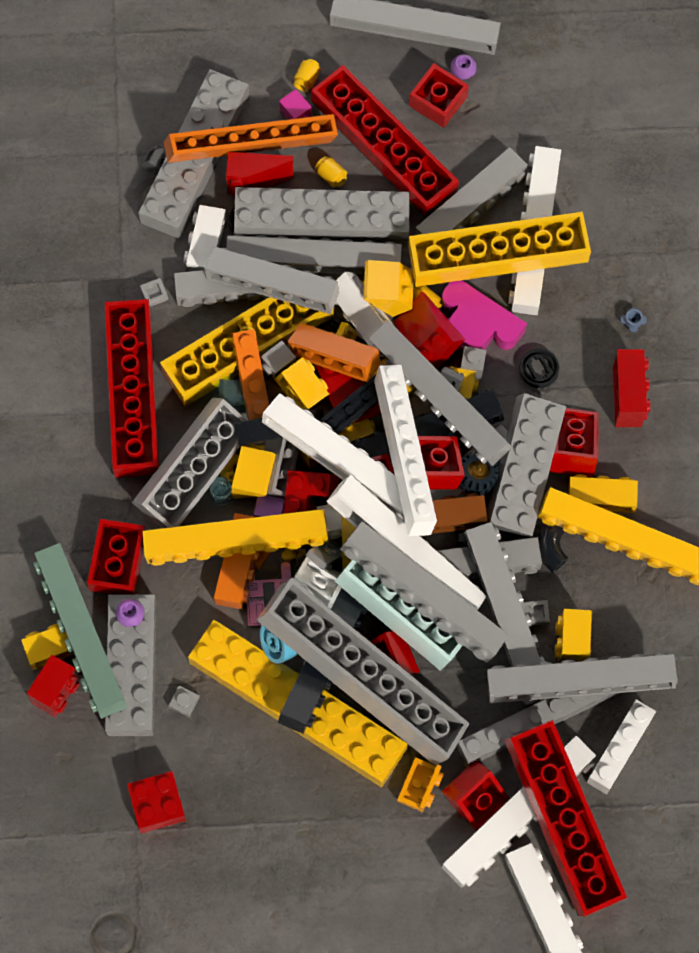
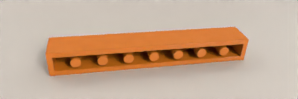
M334 114L173 133L169 134L163 143L167 162L171 163L228 156V152L252 153L331 143L337 137L338 132Z

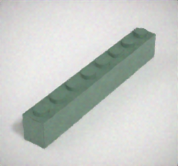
M58 543L35 552L37 561L33 562L38 575L43 574L45 580L41 581L45 593H51L53 599L49 603L53 613H59L61 619L56 621L61 633H67L68 639L64 641L69 653L74 651L76 655L73 663L77 673L82 671L84 678L80 680L85 693L90 691L92 695L89 703L93 713L98 711L102 719L126 709L125 700L61 544Z

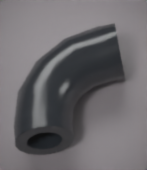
M543 524L538 537L540 554L546 567L551 573H554L569 559L560 546V540L565 531L557 525Z

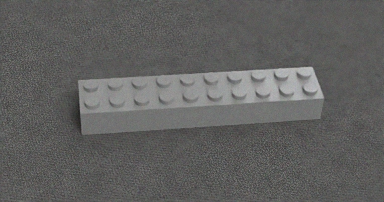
M293 578L279 586L257 618L260 624L431 763L437 765L449 759L470 723Z

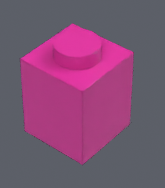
M296 89L279 101V111L287 120L312 117V107Z

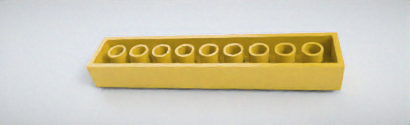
M213 620L188 656L189 664L277 721L299 676L297 672L283 663L275 664L270 661L264 651L216 620ZM324 690L322 695L326 696L321 709L316 707L313 713L317 716L312 727H307L304 734L295 732L382 788L406 752L408 744Z

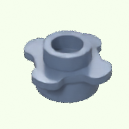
M632 307L626 315L621 316L620 321L629 327L630 332L634 333L638 331V327L646 324L647 318L637 308Z

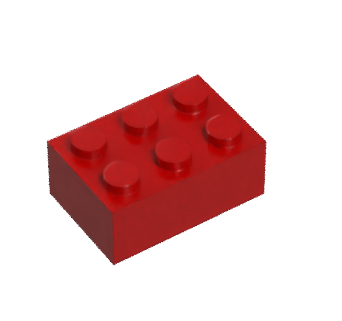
M617 349L613 362L615 427H642L644 420H647L648 412H650V399H646L647 391L650 388L649 378H646L649 359L645 357L644 349Z
M100 519L87 581L89 591L111 595H135L144 550L143 531H146L144 525Z

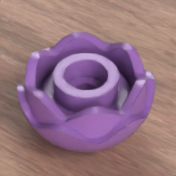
M467 54L458 55L451 62V73L458 79H469L476 73L477 64Z
M135 599L123 600L116 609V619L124 627L139 625L145 614L143 605Z

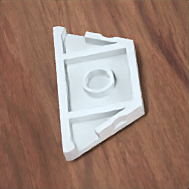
M306 556L293 579L331 609L342 588L334 581L343 570L341 572L332 570V565L321 570Z

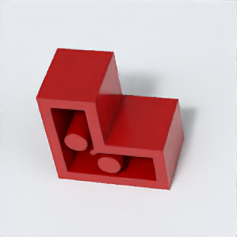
M288 470L284 514L315 510L316 496L330 497L339 485V477L334 474Z

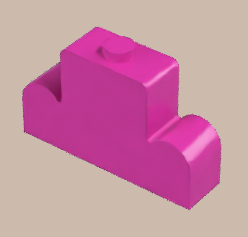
M464 281L450 282L444 289L442 308L445 312L452 314L449 321L466 339L457 348L458 350L463 351L465 346L485 350L493 339H495L499 348L509 350L517 344L526 332V322Z

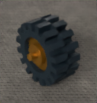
M470 452L467 454V457L464 456L462 458L465 476L459 487L461 489L466 487V493L473 491V493L479 492L480 495H484L485 492L489 493L494 488L499 475V467L496 468L497 462L493 466L488 461L483 464L475 455L476 452H474V455Z

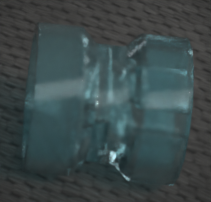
M223 477L216 478L210 485L211 499L217 505H226L232 500V485L228 479Z

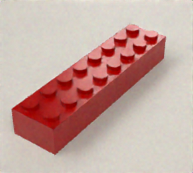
M344 65L311 90V102L324 115L334 114L336 127L400 192H409V201L426 218L458 192L459 180Z
M149 299L105 302L115 478L153 475L159 468Z
M553 720L504 739L577 916L585 917L627 898Z

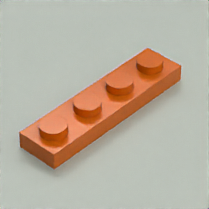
M255 329L231 333L248 421L262 418L263 412L269 406Z

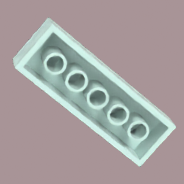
M352 560L334 581L440 671L462 647L454 637L439 629L436 623L428 617L421 615L418 609L410 603L403 601L400 595L392 589L385 587L373 574L367 573L355 560Z

